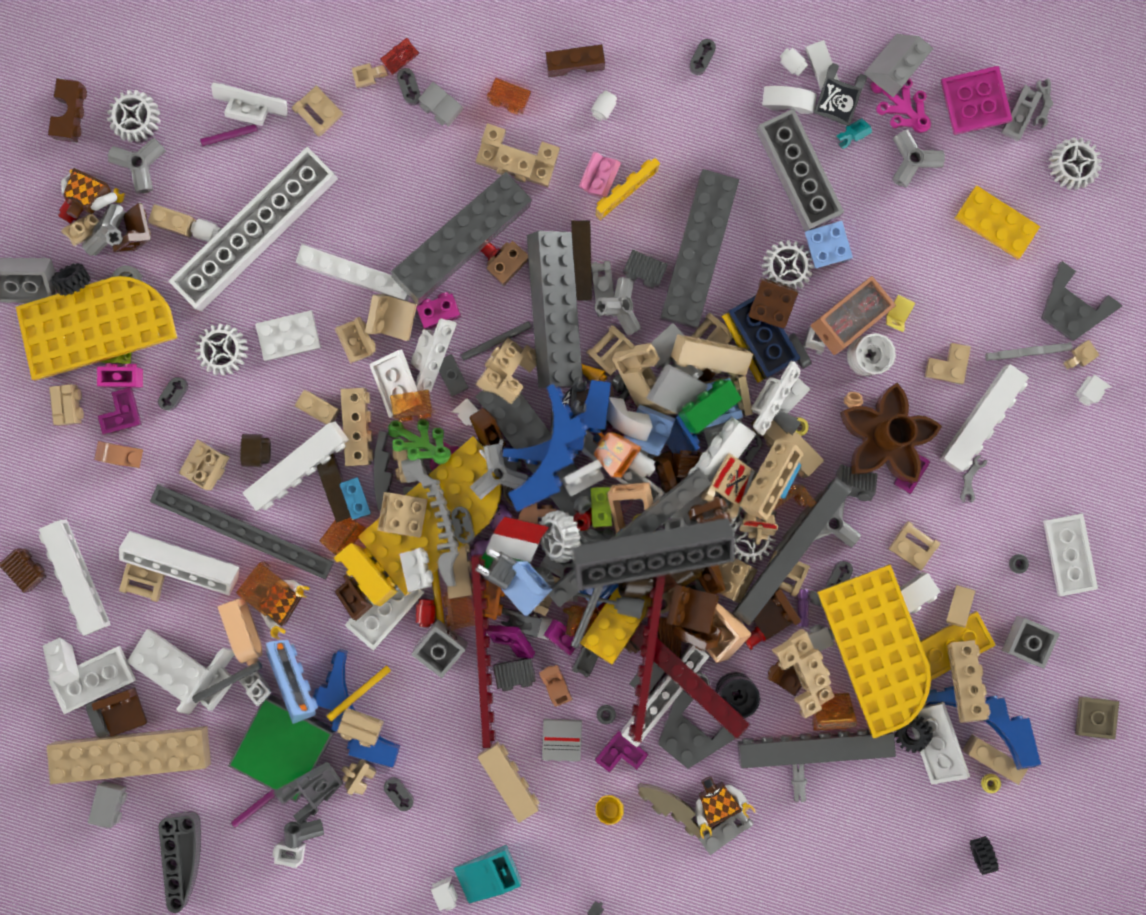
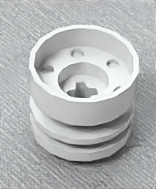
M869 334L859 337L850 344L847 351V362L850 368L863 376L881 374L889 370L896 357L892 341L881 334ZM870 353L871 357L866 358L865 354Z

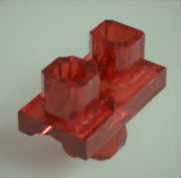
M405 38L397 46H393L380 60L393 75L418 56L419 52L409 39Z

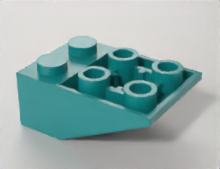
M507 845L453 868L469 904L499 896L521 887L522 879Z

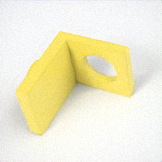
M897 295L894 301L896 306L886 315V325L904 332L905 322L915 302Z

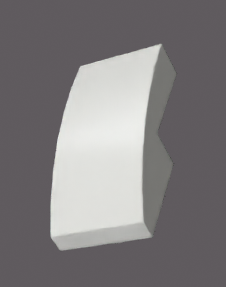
M258 670L239 680L247 690L246 694L256 706H259L272 692Z

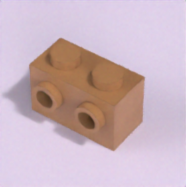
M513 240L510 244L506 242L500 249L501 253L497 257H492L487 262V271L502 286H505L529 261L528 254Z

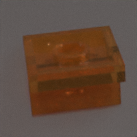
M836 693L834 698L821 705L822 709L813 714V731L856 727L857 720L849 693Z

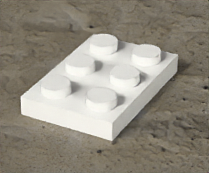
M306 311L255 324L264 361L321 348L313 311Z
M398 350L369 364L389 418L422 404L403 350Z

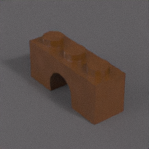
M603 44L545 52L548 78L565 76L569 71L575 69H585L586 72L605 70Z
M56 78L54 98L59 102L67 103V111L63 116L50 117L48 135L55 140L78 143V137L81 136L80 122L84 117L83 102L87 97L86 87L81 82Z

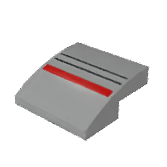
M544 719L542 760L581 761L582 720Z

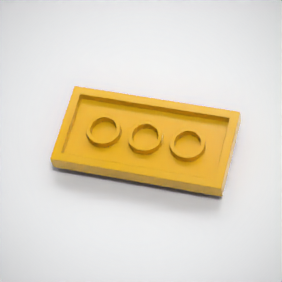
M656 157L653 160H646L640 166L639 172H632L622 186L618 184L612 189V194L608 198L604 196L596 203L595 215L600 221L658 172L660 162Z
M977 185L954 217V219L1017 260L1021 258L1040 229L1039 225Z
M618 588L614 591L609 600L616 601L617 597L621 598L618 592ZM649 595L639 598L645 600L640 619L617 614L618 610L614 609L615 605L606 603L580 644L613 666L645 618L647 606L651 605Z
M978 611L969 614L965 628L950 624L920 641L930 666L931 680L951 670L947 649L948 644L975 640L980 654L996 646Z

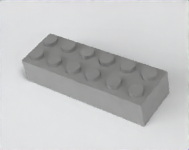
M794 108L760 124L756 132L804 231L815 229L840 217L844 211Z

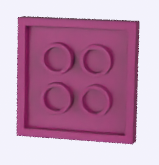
M999 66L941 79V86L954 135L1009 123L1013 120Z

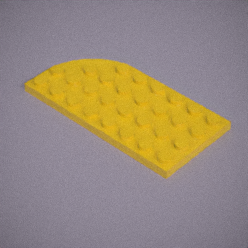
M111 277L85 285V288L79 289V292L75 291L72 295L69 293L67 296H61L58 293L15 307L31 379L34 381L178 339L170 307L163 296L149 284L131 277Z
M472 436L450 456L446 463L440 464L428 476L434 480H440L441 484L439 485L444 492L443 496L447 500L446 505L451 514L457 507L469 510L476 536L488 526L496 514L501 498V484H498L482 499L470 488L473 483L488 471L486 459L480 453L481 449L484 451V447ZM492 471V477L494 479H499V477H497ZM421 482L406 494V496L427 499L421 537L378 531L379 518L358 536L406 596L411 592L407 590L400 558L401 553L423 548L429 557V562L427 563L428 570H431L433 574L439 568V557L443 553L451 552L450 549L439 551L437 549V544L449 541L448 538L439 540L438 534L446 532L445 528L438 529L437 526L438 522L443 521L442 517L436 519L434 514L440 511V508L431 507L430 502L437 501L436 497L428 498L427 492H430L429 488H423ZM459 511V515L456 516V518L461 520L462 524H464L463 517L465 513ZM463 527L464 533L461 534V537L467 540L470 532H466L465 527ZM456 538V541L459 543L457 547L459 551L466 544L459 542Z
M888 564L817 591L872 737L877 738L903 728L919 714L927 700L931 684V671L891 565Z

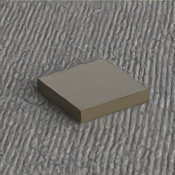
M1079 696L1075 735L1115 740L1119 701Z

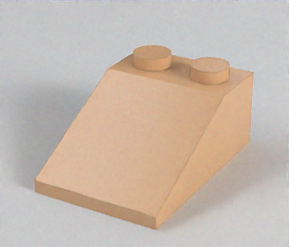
M717 603L712 625L720 628L722 632L717 647L706 651L716 663L729 660L752 635L737 617L719 603Z

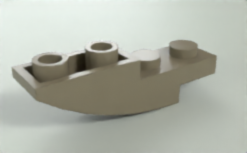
M645 783L637 785L640 797L645 801L649 800L653 804L651 807L657 814L660 815L662 813L666 817L672 812L671 816L678 823L681 821L686 826L684 829L692 837L695 835L698 839L701 837V828L692 819L696 815L695 810L678 796L660 787Z

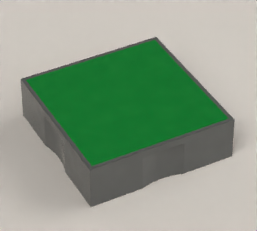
M269 694L260 704L228 767L276 791L315 769L336 731L331 730V726L314 717L292 724L285 702ZM299 792L290 800L297 802L301 798L302 793Z

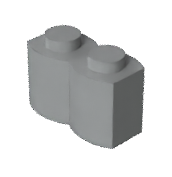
M434 82L418 98L421 103L420 108L427 114L429 112L434 114V119L441 126L445 124L449 127L463 111V107Z

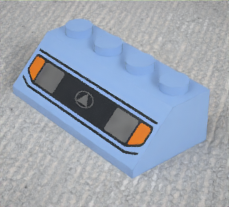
M289 640L266 643V654L292 724L315 716V709L318 707L314 697L310 698L308 691H311L308 681L303 680L302 673H304L301 662L297 663L295 659L297 652L294 644L290 645Z

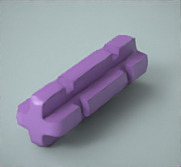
M800 589L798 593V616L802 622L798 625L800 627L809 626V619L807 618L809 616L808 590Z

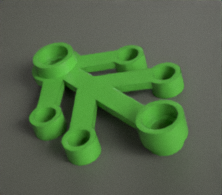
M421 419L417 423V429L420 431L421 438L406 430L398 420H394L389 424L388 434L391 437L398 438L403 436L412 441L404 443L402 439H395L392 442L394 451L408 450V459L433 458L434 462L444 464L450 458L451 452L443 444L444 430L442 428H434L432 431V437L435 439L436 446L429 443L428 420Z

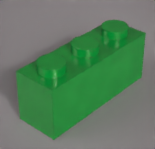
M719 379L712 384L710 390L699 393L697 395L698 399L694 402L686 403L678 415L690 433H699L741 401L742 398L731 380Z

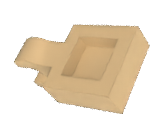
M368 63L351 68L357 88L376 84L375 78L388 76L384 65L372 68L371 64Z
M1086 340L1071 351L1074 356L1063 364L1067 369L1073 368L1077 364H1080L1082 367L1100 355L1090 340Z

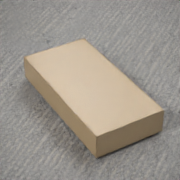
M956 585L946 623L963 628L966 627L975 590Z

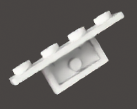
M213 82L211 85L213 98L228 102L224 111L225 117L262 126L268 112L287 116L288 110L285 100Z
M439 319L434 333L428 329H423L410 363L420 371L415 383L418 391H432L455 330L456 322Z
M793 361L789 363L780 380L769 377L751 408L754 413L759 414L753 427L760 435H764L766 430L770 428L771 421L779 412L782 402L789 395L792 385L800 375L801 370Z
M222 648L216 654L214 660L207 667L208 673L194 695L232 676L225 667L235 655L233 650ZM232 684L200 702L208 710L213 711ZM193 699L190 700L189 704L181 701L176 710L180 713L190 714L198 703H194Z

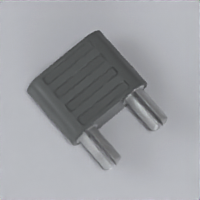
M488 548L487 550L490 552L486 551V554L494 558L488 569L478 565L476 571L483 574L486 580L505 590L516 574L512 567L518 561L503 552L498 553Z

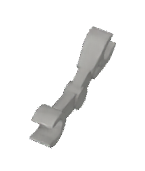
M1048 78L1045 80L1046 87L1041 85V80L1036 83L1037 90L1042 93L1043 108L1040 115L1034 119L1033 125H1037L1038 120H1042L1043 125L1041 129L1047 126V115L1053 106V101L1050 97L1051 81Z
M981 455L973 458V465L963 475L964 487L960 496L962 502H965L966 494L970 495V502L975 500L972 488L973 476L979 468L985 467L987 464V460H984L981 465L978 464L977 460Z

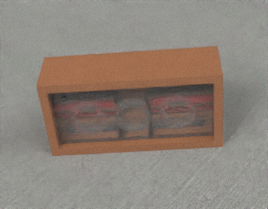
M871 276L810 326L832 354L836 355L892 310L896 304L875 278Z

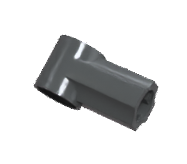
M321 819L303 824L289 822L284 827L285 845L292 849L299 847L302 841L324 835Z

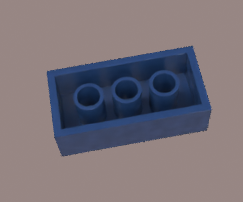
M755 296L729 310L728 313L748 350L753 353L752 358L762 377L766 379L787 367L791 361L796 362L801 358L783 328L749 317V312Z

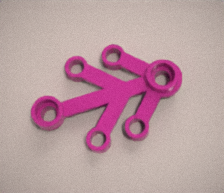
M910 78L906 82L908 86L904 84L901 88L902 99L897 94L894 97L890 96L876 83L871 82L870 88L874 93L880 94L883 92L895 104L888 105L886 102H880L876 107V112L879 115L906 114L910 118L903 119L900 115L893 116L890 120V125L893 128L912 127L918 133L926 132L930 128L931 121L924 112V100L927 97L924 91L919 90L913 96V100L916 102V112L911 108L910 88L913 82Z

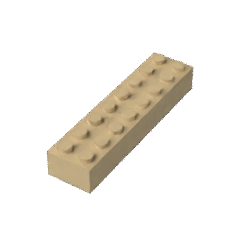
M208 726L104 736L101 738L55 741L46 746L50 784L205 769L211 765Z

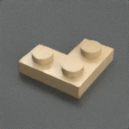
M950 343L947 361L928 358L924 377L961 385L964 384L971 346Z

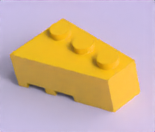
M350 543L334 559L337 563L341 562L348 569L346 573L349 577L351 575L359 584L358 587L374 605L381 607L398 592L394 587L396 584L391 577H387L384 574L385 570L378 562L373 560V555L367 548Z

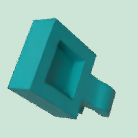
M861 118L850 124V126H846V131L839 133L836 137L842 141L839 143V146L845 149L853 139L857 142L873 132L871 126Z

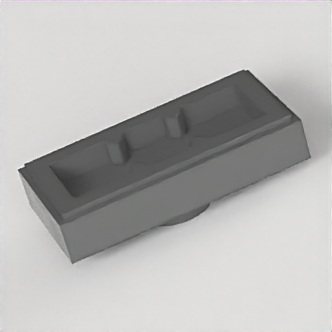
M450 354L444 357L439 373L451 397L469 389L453 355Z

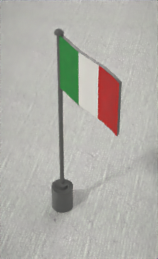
M505 516L496 527L487 549L491 548L498 553L503 552L518 562L528 561L530 564L541 538L550 527ZM486 552L482 556V559H485L486 569H488L494 558L486 554ZM579 592L575 594V596L591 598V595ZM622 596L621 598L617 597L616 601L601 597L598 599L600 602L615 605L614 609L618 610L617 614L638 619L641 618L645 601L639 598Z

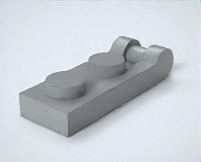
M1024 85L1011 111L1013 120L1005 123L1001 133L1019 141L1042 93L1039 91L1034 92L1030 90V87ZM1025 98H1030L1031 102L1025 100Z
M604 261L601 264H597V262L591 263L596 303L599 298H614L610 261ZM605 271L606 276L598 277V272Z
M740 812L712 827L711 837L709 831L703 834L704 839L700 837L699 840L707 852L712 855L744 830L752 827L754 823L743 812ZM737 819L741 821V824L738 826L734 823Z

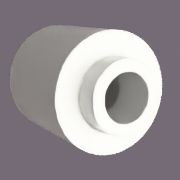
M787 48L780 55L782 59L780 63L790 73L797 76L808 66L805 62L806 59L794 48L790 50Z
M606 90L600 93L591 108L592 116L599 121L607 120L616 105L617 97Z
M198 219L192 223L190 231L193 233V237L209 242L221 228L217 227V224Z
M640 451L629 466L630 469L642 477L650 476L656 467L654 466L655 461Z

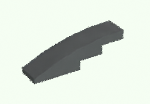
M379 430L374 458V491L377 508L381 511L384 492L389 493L394 474L387 472L392 453L384 452L389 434Z

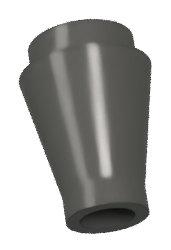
M780 410L773 418L786 434L790 433L793 435L801 424L797 417Z

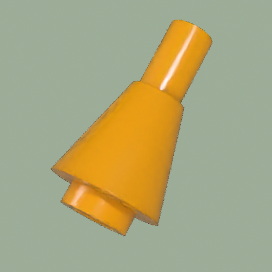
M582 364V373L590 382L591 380L606 381V371Z

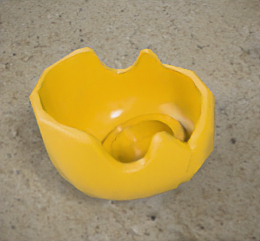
M614 795L601 797L595 805L597 818L606 825L616 824L624 815V805Z

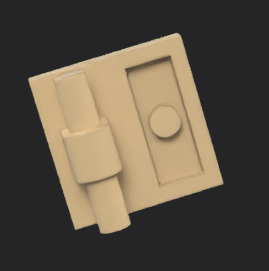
M197 439L179 474L202 489L212 491L217 480L221 479L225 471L224 467L230 457L226 454H221Z

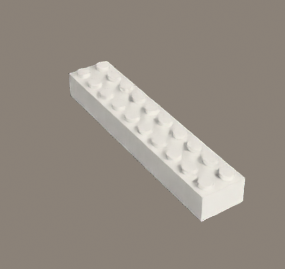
M306 147L189 260L169 282L195 309L203 311L338 178Z

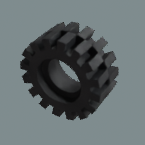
M79 263L67 265L64 269H59V272H55V275L51 277L52 284L61 296H67L69 293L72 295L75 291L79 292V289L85 288V285H88L89 281H91L83 264Z
M917 715L909 724L895 730L894 738L898 737L896 742L897 744L901 742L900 748L906 747L905 751L909 752L912 750V753H916V751L921 752L925 749L933 736V733H930L932 727H928L929 722L926 721L924 723V718L921 716L918 719ZM913 727L918 730L920 739H911L907 734V728Z
M984 836L970 840V848L979 872L982 875L998 871L999 864L995 856L996 853L988 837Z

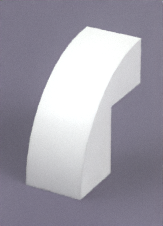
M764 86L762 106L772 111L794 108L800 114L814 113L817 94L795 87Z
M609 397L606 418L609 423L629 437L647 441L653 427L649 414L627 411L624 399Z

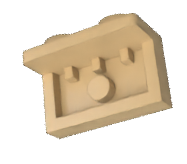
M357 317L354 321L335 328L350 364L370 357L376 352L375 343L368 333H365L366 323L362 321L361 317Z

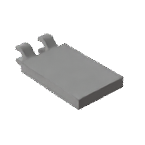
M667 364L646 398L678 414L683 410L682 407L686 403L694 402L698 399L697 395L705 391L708 385Z

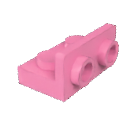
M593 152L579 187L590 195L607 197L621 162Z

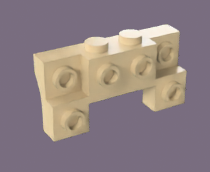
M487 123L475 161L476 164L496 170V173L499 175L507 172L509 175L514 176V179L524 183L529 181L548 188L560 147L541 142L536 156L503 145L502 142L506 130Z
M507 338L500 347L497 346L490 358L484 364L487 368L476 385L482 390L501 396L511 404L524 387L511 376L518 365L522 366L529 373L536 367L535 349L528 345L522 349L516 342Z
M652 343L636 345L633 350L619 351L612 357L637 408L639 405H643L665 415L676 414L646 398L657 381L651 366H655L660 360Z
M803 629L798 630L786 642L772 649L773 653L778 656L780 661L778 665L785 670L792 665L794 666L801 685L806 690V692L794 698V701L800 706V715L808 718L821 710L823 703L835 697L829 685L831 684L829 679L830 672L822 663L823 656L818 649L813 648L806 631Z

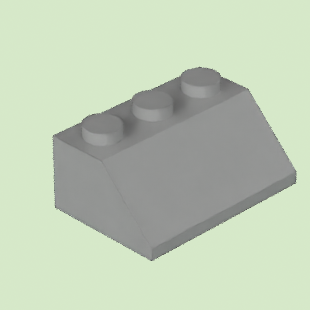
M896 34L864 74L890 96L894 97L934 48L919 36Z
M0 258V302L29 303L55 295L56 288L51 282V277L55 275V270L51 258Z

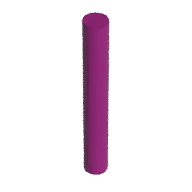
M256 124L202 138L200 142L202 146L253 133L258 131Z
M269 791L231 821L232 826L236 828L275 797L274 791Z

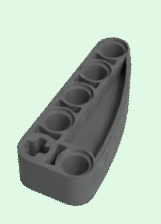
M195 812L169 814L160 821L158 827L166 907L171 913H178L187 905L198 874L201 853V823L199 815ZM186 819H190L193 823V826H188L186 824ZM168 840H172L175 843V848L169 845ZM171 859L177 862V867L171 865ZM172 879L178 880L179 886L174 885ZM174 898L179 899L181 901V905H177L174 902Z

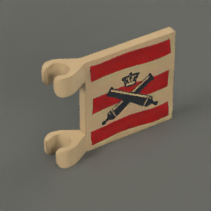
M728 453L712 479V484L702 492L701 499L711 502L715 492L719 493L731 502L724 513H730L731 518H735L738 514L752 469Z

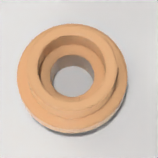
M849 392L844 397V403L849 408L862 406V395L857 392Z

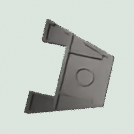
M1062 261L1058 264V270L1053 279V286L1047 298L1041 319L1066 338L1074 341L1120 309L1122 304L1107 295L1097 309H1093L1065 288L1076 271Z
M682 690L672 704L658 745L689 769L736 738L722 726L711 739L686 719L682 713L694 699Z
M326 762L273 793L283 805L299 792L303 794L309 803L293 815L298 823L303 824L307 823L306 819L311 814L315 815L319 811L317 807L323 800L328 801L343 782L331 765Z

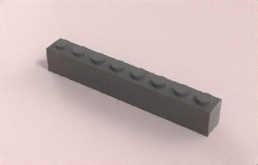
M868 729L857 730V733L838 731V734L831 735L830 732H821L819 736H811V734L805 733L800 734V737L793 738L792 735H782L780 739H773L771 736L761 737V740L743 738L742 741L737 742L739 765L741 768L896 757L894 733L890 732L873 738Z

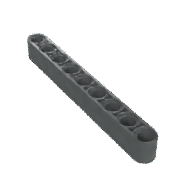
M837 477L831 481L734 609L732 614L748 626L753 622L852 491L850 486Z

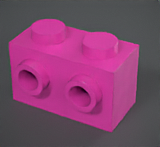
M448 292L439 294L437 296L438 299L432 301L430 299L423 300L416 307L424 329L429 330L436 327L439 319L452 321L462 317L452 293L448 294Z
M105 364V367H97V386L104 388H143V369L138 368L137 364H125V367H117V364Z

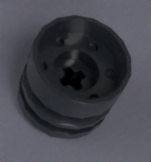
M739 672L727 673L717 682L715 692L743 718H748L758 709L760 693L755 684L745 674ZM733 691H734V692L739 691V695L735 694V695L733 696L732 692H733Z

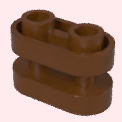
M714 497L711 502L703 505H693L688 511L690 521H697V523L727 518L732 523L730 513H723V510L727 508L726 502L719 497ZM714 514L716 515V516L711 517V518H709V519H706V520L704 519V518L709 517V516H711V515H714Z

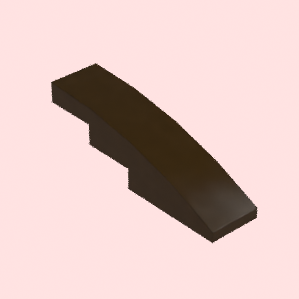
M571 220L577 301L592 300L590 220Z
M333 452L328 462L323 465L320 463L316 467L337 523L350 518L351 515L340 487V483L344 482V478Z

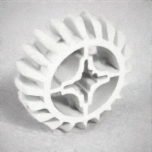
M127 90V95L120 92L121 98L114 97L116 103H109L113 109L107 110V113L111 115L107 118L108 122L111 123L110 128L115 130L114 134L120 136L122 140L127 139L132 143L134 139L140 142L141 137L144 140H148L147 134L149 133L153 136L152 129H158V126L155 125V123L160 122V119L156 117L160 115V111L156 110L158 105L153 103L154 99L147 97L145 92L140 94L138 90H135L134 93ZM132 103H140L139 105L136 104L133 107H128ZM146 110H147V118H146V121L144 122V119H143V118H144V115L146 114ZM124 111V117L121 119V114ZM129 112L135 114L139 121L133 119ZM136 125L140 126L138 129L128 130Z
M1073 137L1070 141L1066 139L1056 145V149L1052 150L1051 154L1053 156L1049 157V161L1052 164L1048 168L1053 169L1050 175L1056 176L1054 182L1061 181L1060 187L1066 185L1067 189L1074 187L1075 190H1078L1080 187H1087L1088 184L1094 182V178L1099 176L1097 171H1100L1102 167L1098 164L1102 162V159L1097 158L1100 152L1095 153L1094 149L1096 146L1090 147V141L1084 143L1083 138L1076 140ZM1069 150L1068 160L1062 162L1064 153ZM1074 161V163L1076 162L1077 164H1080V165H1078V166L1076 167V165H1074V164L1071 163V162ZM1088 166L1084 177H1081L1082 168Z
M787 240L785 245L780 241L778 246L774 244L772 245V250L768 249L766 251L768 256H764L763 260L767 263L762 264L761 267L767 270L762 274L769 275L768 280L797 289V286L802 288L804 287L803 282H809L806 276L811 277L813 274L809 270L813 269L814 265L808 264L812 261V257H806L810 252L809 250L805 253L802 251L805 247L804 245L797 248L798 242L796 241L792 246L790 240ZM781 252L793 253L790 258L780 257L777 254ZM798 258L802 263V273L799 272L800 269L796 266ZM773 260L776 261L780 268L777 275L773 270ZM793 260L789 269L782 273L785 269V264ZM787 274L798 278L794 281L782 280Z
M218 324L217 328L212 325L211 332L205 329L206 336L199 335V338L203 339L202 342H196L200 349H195L196 353H201L197 357V360H203L200 364L201 367L207 366L206 371L211 372L213 370L214 375H217L220 371L222 376H225L226 370L228 374H233L232 368L238 371L239 366L237 364L244 365V361L241 358H247L248 356L243 353V351L248 350V347L242 346L247 343L246 339H241L243 334L241 332L237 333L238 329L235 327L231 329V326L228 324L225 327L223 324ZM219 335H227L220 342L213 341ZM232 340L236 346L235 354L231 351ZM209 346H210V347L212 348V350H213V353H212V356H211L212 359H210V358H209V355H208V347H209ZM216 346L223 347L225 352H227L228 354L221 353L219 348H217ZM225 357L231 359L227 364L216 365L218 361Z
M563 510L549 512L539 522L541 525L550 527L541 538L542 551H546V557H550L551 561L556 563L568 562L573 559L572 547L581 545L579 541L581 536L578 532L580 529H577V522L573 521V516H569L568 512Z
M740 514L737 516L738 520H735L732 526L734 534L744 520ZM756 517L757 522H763L761 518ZM747 532L735 536V542H745L747 548H749V553L743 552L735 543V555L738 553V560H741L744 556L745 563H748L749 557H751L753 563L756 562L755 556L759 560H763L761 553L768 556L769 552L766 551V548H774L772 545H769V542L776 541V539L770 538V535H768V540H764L762 546L755 551V539H752L751 542L747 539H740L744 538Z

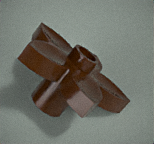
M898 382L887 388L880 395L875 410L870 407L856 406L840 412V415L847 430L853 436L862 439V442L856 447L852 455V474L870 473L881 468L886 463L889 471L895 477L913 484L918 482L921 472L920 457L914 447L930 442L937 436L942 425L926 416H908V398Z

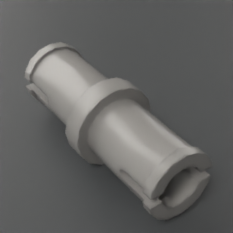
M797 764L792 765L793 779H791V784L794 786V801L799 802L800 794L801 802H805L807 779H805L804 764H799V769Z

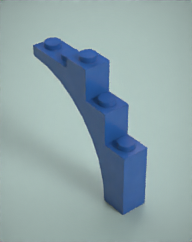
M591 380L589 393L585 401L586 411L577 415L580 420L584 419L589 432L601 433V430H605L611 382ZM584 436L566 444V448L571 447L574 454H578L579 450L583 451ZM551 440L533 447L503 449V457H507V461L510 462L526 459L527 464L538 465V461L543 463L550 448Z
M554 384L547 386L554 413V429L550 448L543 463L534 475L522 486L509 493L517 511L560 491L561 481L558 475L553 476L552 473L572 464V459L575 458L571 447L566 448L565 445L587 435L585 431L588 430L584 419L580 420L578 416L570 419L569 416L573 414L568 404L564 406L561 400L564 395L560 387H555Z
M340 649L337 653L333 654L331 664H334L332 672H328L326 677L328 685H320L319 688L315 689L313 695L317 706L333 710L349 697L345 675L347 650ZM353 704L348 707L355 710ZM345 710L334 720L330 721V724H333L331 730L338 731ZM379 735L374 746H362L359 744V740L352 738V740L348 741L347 749H350L348 754L350 756L393 768L401 745L388 741Z
M954 686L946 687L941 692H937V689L929 690L924 705L944 702L945 705L957 708ZM997 695L986 697L985 703L989 706L990 715L984 722L992 727L1005 742L1013 757L1016 769L1021 770L1042 765L1030 718L1023 719L1021 715L1011 717L1010 721L1005 698H998Z

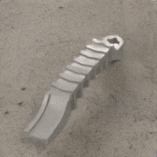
M423 459L401 461V466L407 483L419 480L423 488H429L430 492H427L428 498L436 497L437 501L430 502L431 507L440 508V511L434 513L436 519L443 518V521L438 522L437 526L438 529H446V532L439 533L438 537L439 540L448 538L449 541L437 544L438 551L450 549L451 551L443 553L439 557L438 566L447 586H456L453 565L459 556L457 548L459 543L456 541L453 522L450 518L451 513L446 505L447 500L444 498V492L439 485L441 484L440 480H434L427 475Z

